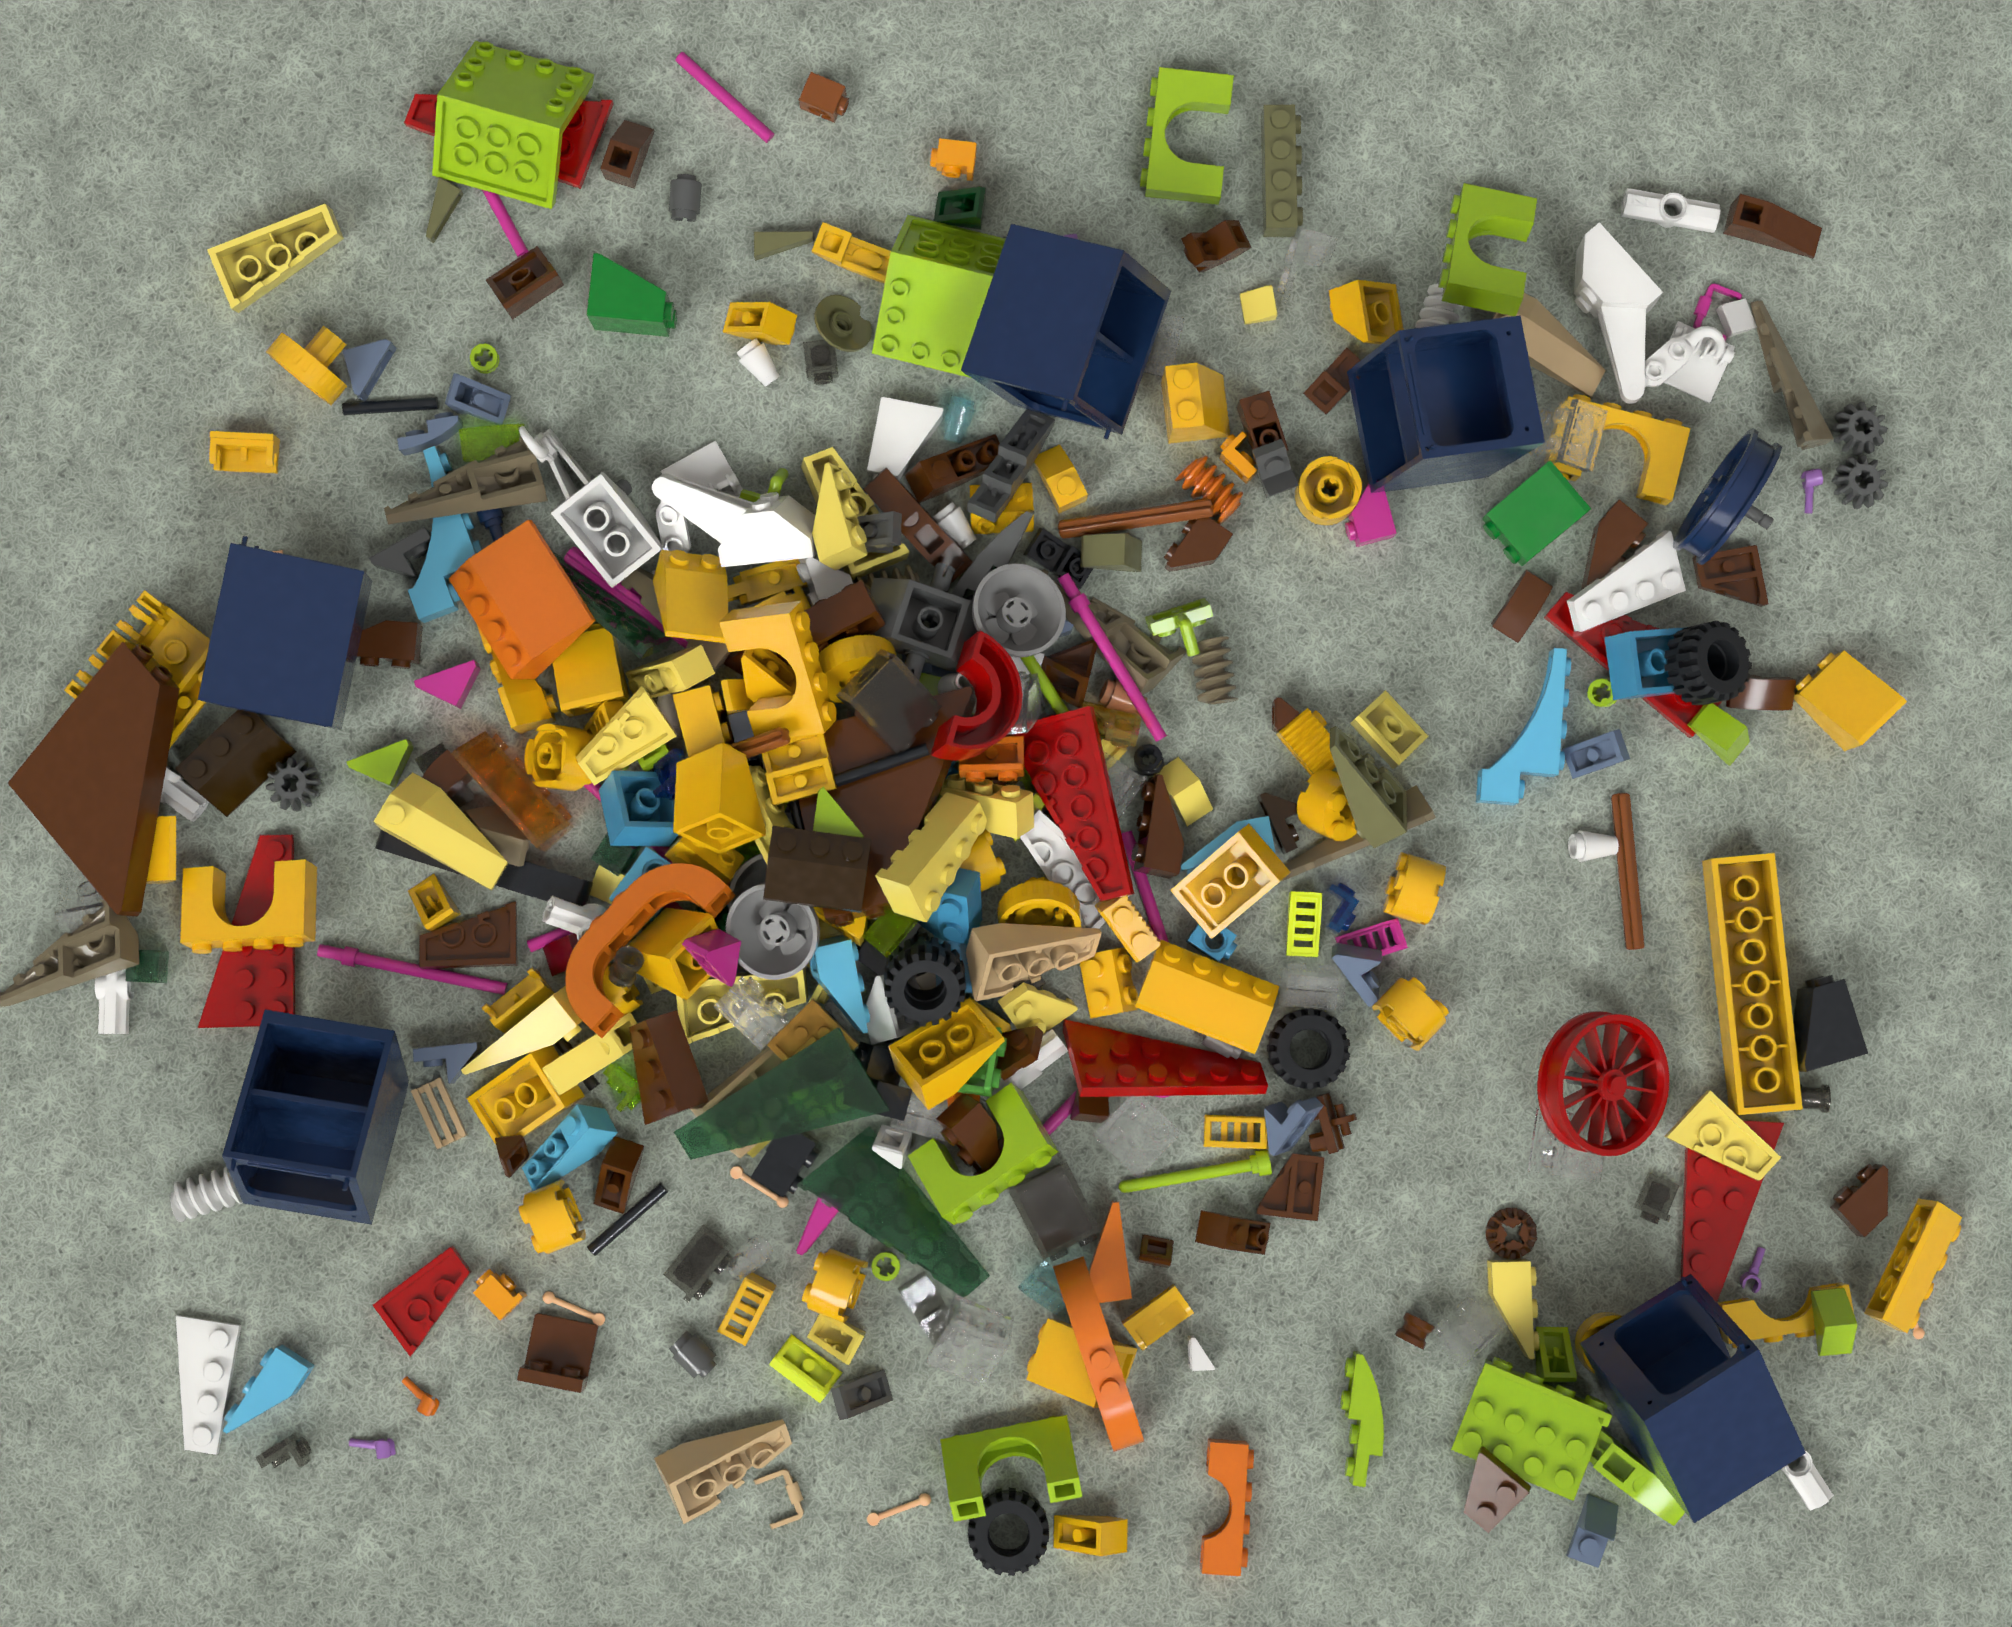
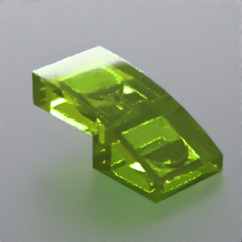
M502 424L459 429L463 461L485 460L495 454L496 448L502 445L504 448H507L517 443L521 436L519 428L521 426L525 427V424Z

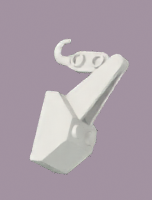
M1599 222L1585 234L1576 251L1574 295L1577 298L1575 303L1584 313L1590 312L1594 317H1598L1620 397L1624 402L1632 404L1639 401L1644 394L1645 387L1660 386L1683 367L1691 358L1697 343L1704 337H1711L1716 341L1717 350L1713 355L1715 359H1718L1723 354L1725 339L1716 328L1700 326L1688 334L1670 339L1645 360L1646 314L1654 307L1663 292Z
M524 426L519 428V433L530 451L542 463L545 460L549 462L566 498L551 514L611 588L662 550L663 546L646 518L626 493L605 473L601 472L591 480L551 429L544 433L540 432L533 438ZM559 453L584 483L581 489L577 490L558 457Z
M667 473L660 475L652 484L653 493L661 499V503L656 509V519L663 550L690 552L691 541L687 518L721 543L718 548L721 567L811 558L817 554L812 536L815 515L789 495L779 497L777 492L760 495V499L756 502H750Z

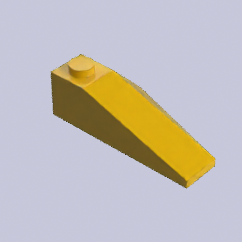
M478 627L485 650L488 654L491 653L493 657L489 663L491 671L495 675L497 682L503 685V687L497 688L510 727L523 734L538 728L540 725L555 722L554 713L559 712L554 696L552 694L547 695L536 679H511Z

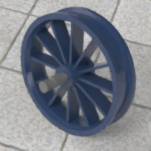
M1754 428L1747 431L1726 455L1704 486L1683 520L1674 539L1673 548L1678 551L1682 548L1696 556V563L1703 565L1721 548L1744 516L1755 523L1758 522V525L1767 530L1774 519L1767 514H1763L1761 510L1752 504L1771 475L1779 459L1782 446L1778 443L1770 445L1758 437V431Z

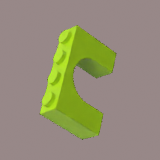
M1159 67L1158 78H1151L1150 96L1155 97L1154 108L1148 107L1146 126L1152 127L1151 138H1145L1143 157H1149L1148 168L1141 169L1140 187H1146L1145 197L1219 205L1224 166L1190 163L1178 158L1170 150L1166 142L1165 130L1172 119L1187 111L1229 114L1234 75Z
M1463 183L1460 195L1454 194L1450 213L1455 214V217L1450 219L1446 238H1451V243L1446 244L1442 262L1447 263V268L1442 269L1438 287L1443 288L1441 301L1510 316L1517 315L1524 297L1527 273L1493 266L1482 261L1470 248L1469 241L1482 235H1494L1527 242L1534 224L1537 198Z
M1013 1083L1008 1084L986 1100L1004 1136L1002 1154L991 1169L976 1176L962 1175L947 1147L935 1138H932L908 1155L941 1217L953 1225L970 1219L974 1211L983 1205L993 1203L1001 1192L1008 1187L1020 1184L1028 1173L1035 1168L1047 1165L1051 1161L1052 1156L1059 1152L1024 1092Z
M1067 1415L1052 1416L1042 1420L1027 1423L1021 1422L1011 1426L985 1429L980 1432L954 1435L949 1438L940 1439L949 1503L954 1522L986 1516L982 1493L984 1474L997 1461L1012 1456L1032 1459L1042 1467L1045 1473L1050 1503L1082 1497Z

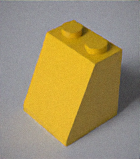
M1199 363L1165 366L1161 387L1168 444L1229 437L1230 427L1223 375Z
M605 623L589 626L587 632H583L552 662L560 709L568 717L595 712L604 701H622L624 705L630 699L615 631L611 626L606 627Z
M1845 650L1835 655L1832 652L1828 653L1817 664L1820 670L1813 677L1808 673L1796 684L1795 688L1798 691L1794 694V700L1843 751L1863 745L1907 702L1904 697Z
M719 743L712 748L677 762L674 833L718 854L766 836V827L746 754L734 749L729 744Z
M665 908L623 951L632 971L687 1001L710 975L704 971L682 943L687 938L718 928L713 916L709 913Z
M1048 1318L1039 1330V1344L1036 1353L1029 1359L1026 1380L1093 1408H1099L1072 1325ZM1111 1339L1126 1383L1138 1348Z

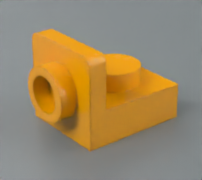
M1242 431L1237 437L1231 434L1222 443L1220 448L1223 451L1219 459L1247 484L1255 476L1257 469L1254 467L1255 461L1246 452L1242 451L1239 453L1236 450L1247 437Z

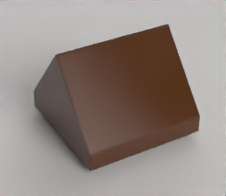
M1276 698L1272 702V731L1279 732L1300 714L1282 698Z
M1077 1089L1070 1116L1071 1120L1102 1123L1110 1117L1109 1097H1080Z
M521 1135L495 1138L499 1159L505 1176L508 1178L529 1157L524 1137Z
M1142 1234L1137 1262L1169 1268L1172 1261L1174 1241Z

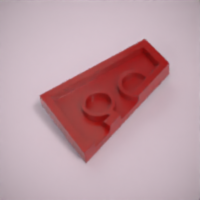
M453 1246L449 1247L373 1304L375 1310L410 1357L414 1355L472 1272Z

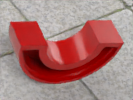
M981 630L964 642L956 671L965 676L974 688L977 698L976 712L973 717L967 718L954 715L940 725L931 756L953 761L976 757L1003 739L1012 730L1020 715L1023 694L1018 670L1012 658L1001 644Z

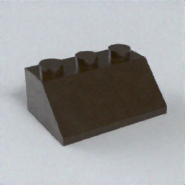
M238 709L175 769L201 796L228 817L270 778L268 777L269 772L275 773L278 770L276 768L277 762L286 763L288 758L292 757L297 751L262 714Z
M773 826L763 900L861 913L871 839Z

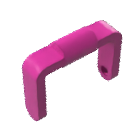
M1711 284L1706 289L1704 296H1700L1694 311V314L1697 316L1693 328L1700 327L1703 318H1706L1712 302L1713 291L1731 298L1735 297L1736 300H1741L1742 294L1718 284Z

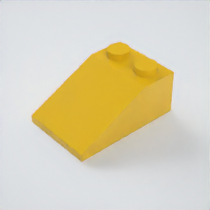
M661 550L653 577V585L665 636L725 643L719 622L728 614V584L726 569L721 567L720 558L713 554L699 555L686 553L682 550Z
M1248 824L1170 891L1212 939L1291 872L1254 828Z
M971 998L960 1003L961 1008L957 1013L951 1011L952 1017L947 1021L941 1018L937 1025H932V1021L926 1023V1026H921L888 1046L895 1070L927 1110L956 1094L1005 1041L1002 1034Z
M553 1045L529 1053L466 1098L495 1145V1138L501 1136L521 1135L525 1137L585 1097L578 1084L563 1094L558 1095L542 1070L544 1066L560 1057Z

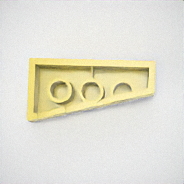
M322 204L207 249L231 309L239 313L339 243L344 237L333 210L327 204Z
M833 447L803 458L801 468L816 504H818L824 466L830 462L839 469L845 470L850 477L851 487L849 489L859 509L857 517L879 513L868 494L866 495L857 483L855 476ZM901 543V545L893 546L892 553L867 552V556L842 568L844 572L851 576L852 580H855L856 576L863 577L869 573L906 560L910 551L904 543Z
M946 792L924 818V827L921 830L914 829L908 836L909 845L903 851L897 849L891 856L892 865L887 870L881 868L875 875L894 913L927 923L932 913L938 909L943 894L948 886L954 882L962 862L969 857L971 847L977 837L985 830L988 820L979 801Z
M804 967L795 975L779 980L764 979L749 972L736 973L735 983L732 987L710 976L687 1001L676 995L678 1015L688 1043H693L705 1037L716 1035L733 1027L744 1025L758 1018L807 1002L806 969Z

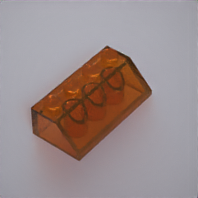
M484 731L456 748L451 755L537 849L547 852L574 827L569 822L573 817L561 803L555 806L548 799V796L552 794L548 788L538 787L527 775L524 762L518 756L513 760L505 750L509 746L497 733L491 736Z

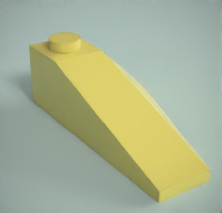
M413 772L390 793L373 821L381 830L491 891L508 864L505 858L440 787Z
M566 986L553 994L462 1068V1073L466 1075L553 1045L562 1037L568 1042L582 1030L579 1026L582 1020L574 1012L569 1002Z

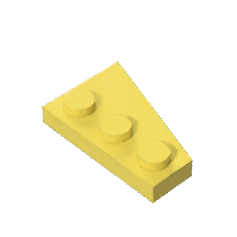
M642 685L576 756L579 766L595 786L608 778L612 771H620L675 738L676 733Z
M1707 1090L1664 1136L1757 1181H1760L1781 1158L1711 1090Z

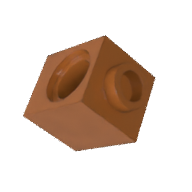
M810 72L800 95L799 105L800 109L819 117L822 114V118L835 123L838 115L843 116L845 114L849 98L846 97L847 93L844 85Z

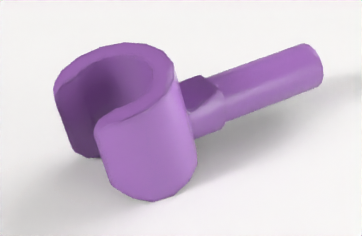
M1820 469L1808 470L1801 475V479L1805 478V482H1802V485L1805 489L1804 513L1812 514L1813 487L1823 484V475Z
M1757 1248L1749 1271L1740 1277V1285L1743 1289L1745 1288L1746 1281L1751 1278L1755 1279L1752 1292L1757 1293L1761 1289L1762 1284L1758 1278V1273L1766 1249Z
M353 1438L349 1440V1446L376 1449L377 1459L388 1458L396 1454L394 1441L390 1438H387V1441L384 1439L369 1441Z

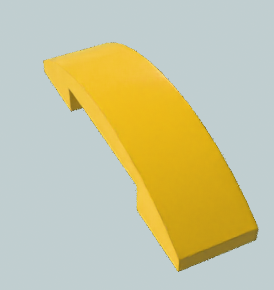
M822 222L812 248V253L846 270L885 284L891 251L852 237V233Z

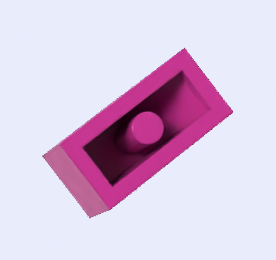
M1367 484L1358 504H1356L1348 517L1349 522L1345 523L1347 537L1349 541L1355 540L1356 547L1391 539L1397 534L1385 491L1371 493L1370 485Z

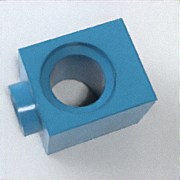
M1197 924L1186 942L1214 961L1220 962L1222 957L1228 960L1236 949L1237 944L1233 941L1237 935L1225 927L1219 933L1222 937V945L1218 949H1211L1205 942L1207 933Z

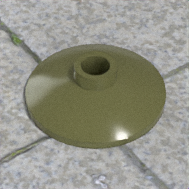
M830 295L823 298L815 309L814 320L820 335L831 346L842 351L855 352L864 348L871 339L872 326L870 321L864 320L860 316L861 306L854 300L842 295Z

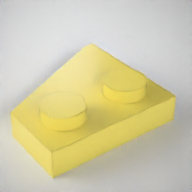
M1024 982L998 1000V1003L1017 1029L1037 1026L1043 1031V1034L1078 1010L1071 999L1066 998V1000L1056 998L1052 992L1037 990L1035 986Z

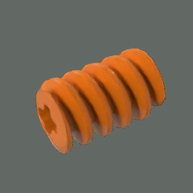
M1205 455L1188 465L1175 481L1185 478L1182 485L1183 490L1194 487L1191 493L1192 499L1203 496L1202 499H1211L1213 504V516L1211 517L1221 514L1217 521L1221 525L1241 505L1240 500L1243 492L1240 491L1232 495L1231 491L1235 484L1232 482L1223 486L1222 483L1226 475L1223 473L1214 477L1213 474L1217 466L1214 464L1206 468L1204 465L1208 457Z

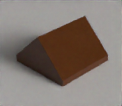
M538 246L486 279V282L512 320L564 286L558 273Z

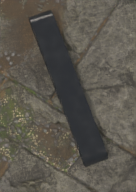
M380 830L375 846L376 849L463 875L391 834ZM525 861L524 866L507 864L495 886L547 902L554 896L579 906H584L587 904L593 882Z

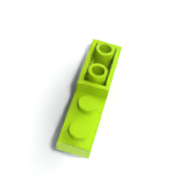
M1353 1351L1352 1358L1346 1359L1345 1377L1350 1379L1348 1390L1342 1391L1340 1409L1345 1410V1416L1348 1419L1357 1420V1424H1351L1349 1443L1354 1444L1352 1457L1347 1456L1345 1476L1350 1477L1349 1482L1353 1486L1366 1487L1369 1456L1383 1457L1384 1424L1381 1401L1371 1369L1364 1355L1358 1351Z
M1602 1428L1589 1460L1594 1465L1593 1468L1648 1510L1675 1526L1684 1515V1510L1644 1460L1638 1458Z

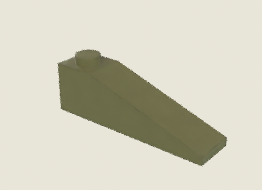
M1338 727L1330 728V751L1358 835L1362 839H1367L1373 848H1376L1406 833L1407 792L1384 766L1379 769L1374 766V758L1367 753L1362 756L1357 744Z

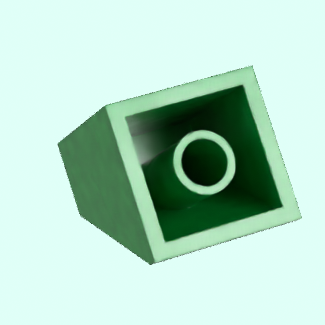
M593 253L587 317L594 330L669 337L670 328H676L677 310H674V303L670 302L666 291L605 256Z
M1550 460L1482 518L1485 522L1483 528L1493 540L1498 538L1505 546L1503 552L1513 564L1518 562L1521 566H1524L1580 520L1591 508Z

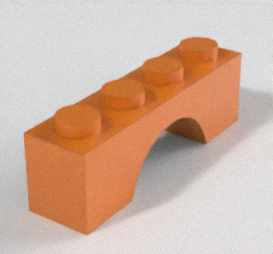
M1208 1438L1206 1472L1209 1476L1221 1482L1227 1489L1230 1506L1223 1524L1215 1531L1202 1536L1200 1558L1202 1574L1241 1576V1567L1247 1568L1248 1548L1243 1547V1534L1249 1535L1250 1515H1245V1502H1251L1252 1482H1247V1469H1253L1254 1450L1249 1449L1247 1441Z

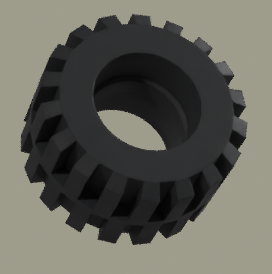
M1711 621L1683 628L1674 634V639L1669 640L1667 644L1669 650L1665 651L1664 656L1667 659V664H1664L1665 671H1668L1669 674L1667 678L1669 684H1673V691L1676 695L1682 694L1683 701L1686 703L1691 702L1692 705H1706L1733 699L1738 696V693L1744 691L1746 688L1745 682H1749L1751 676L1748 673L1752 669V662H1749L1748 657L1751 654L1750 650L1745 647L1746 640L1744 637L1738 636L1739 631L1735 627L1730 628V624L1726 622Z
M924 936L917 937V942H912L910 938L904 941L903 948L898 945L893 950L894 956L889 955L886 961L887 967L884 970V991L890 1009L894 1008V1014L899 1018L904 1015L905 1022L912 1024L914 1020L918 1021V1026H926V1022L932 1021V1025H937L941 1018L945 1021L952 1017L951 1011L957 1013L961 1008L960 1001L964 1002L966 996L965 968L963 960H960L958 951L956 949L951 951V945L946 941L939 944L936 937H931L930 941H925ZM921 972L934 973L943 980L937 987L929 990L916 989L907 982L913 975Z
M1301 1009L1284 1015L1281 1020L1276 1022L1273 1031H1270L1268 1037L1270 1038L1267 1045L1268 1060L1270 1065L1273 1066L1275 1074L1281 1077L1287 1084L1303 1089L1322 1088L1330 1082L1337 1080L1338 1075L1341 1072L1343 1073L1347 1067L1345 1064L1350 1058V1053H1348L1350 1040L1346 1037L1345 1033L1347 1032L1344 1026H1341L1338 1023L1339 1020L1334 1016H1330L1322 1010ZM1303 1030L1318 1032L1325 1039L1327 1045V1053L1324 1060L1312 1068L1299 1066L1294 1062L1290 1054L1292 1038Z
M1009 1487V1490H1002L1000 1488L996 1489L993 1494L987 1493L983 1496L986 1516L969 1519L968 1542L973 1550V1556L977 1561L980 1560L982 1562V1566L985 1569L991 1568L998 1575L1005 1572L1008 1573V1576H1014L1015 1572L1021 1571L1025 1573L1029 1571L1031 1565L1036 1566L1040 1562L1039 1558L1045 1554L1047 1542H1049V1525L1044 1508H1041L1039 1501L1035 1497H1030L1029 1493L1024 1490L1019 1492L1016 1491V1488ZM1002 1514L1018 1515L1027 1524V1538L1021 1546L1015 1549H1002L996 1546L990 1538L989 1528L991 1522Z

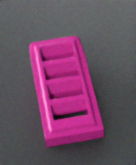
M1398 918L1335 937L1336 943L1348 945L1347 940L1353 939L1354 946L1362 947L1359 936L1365 935L1368 947L1377 949L1372 932L1377 931L1383 948L1381 949L1382 956L1408 948ZM1390 927L1395 942L1394 946L1390 947L1384 928Z
M825 1192L819 1194L796 1249L797 1254L803 1256L842 1208L844 1200Z

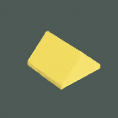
M1386 690L1350 723L1392 769L1399 766L1429 737Z

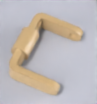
M781 1469L754 1479L755 1485L783 1475L791 1504H794L797 1514L769 1524L771 1529L799 1520L804 1514L801 1501L804 1499L798 1482H793L790 1471L787 1469Z

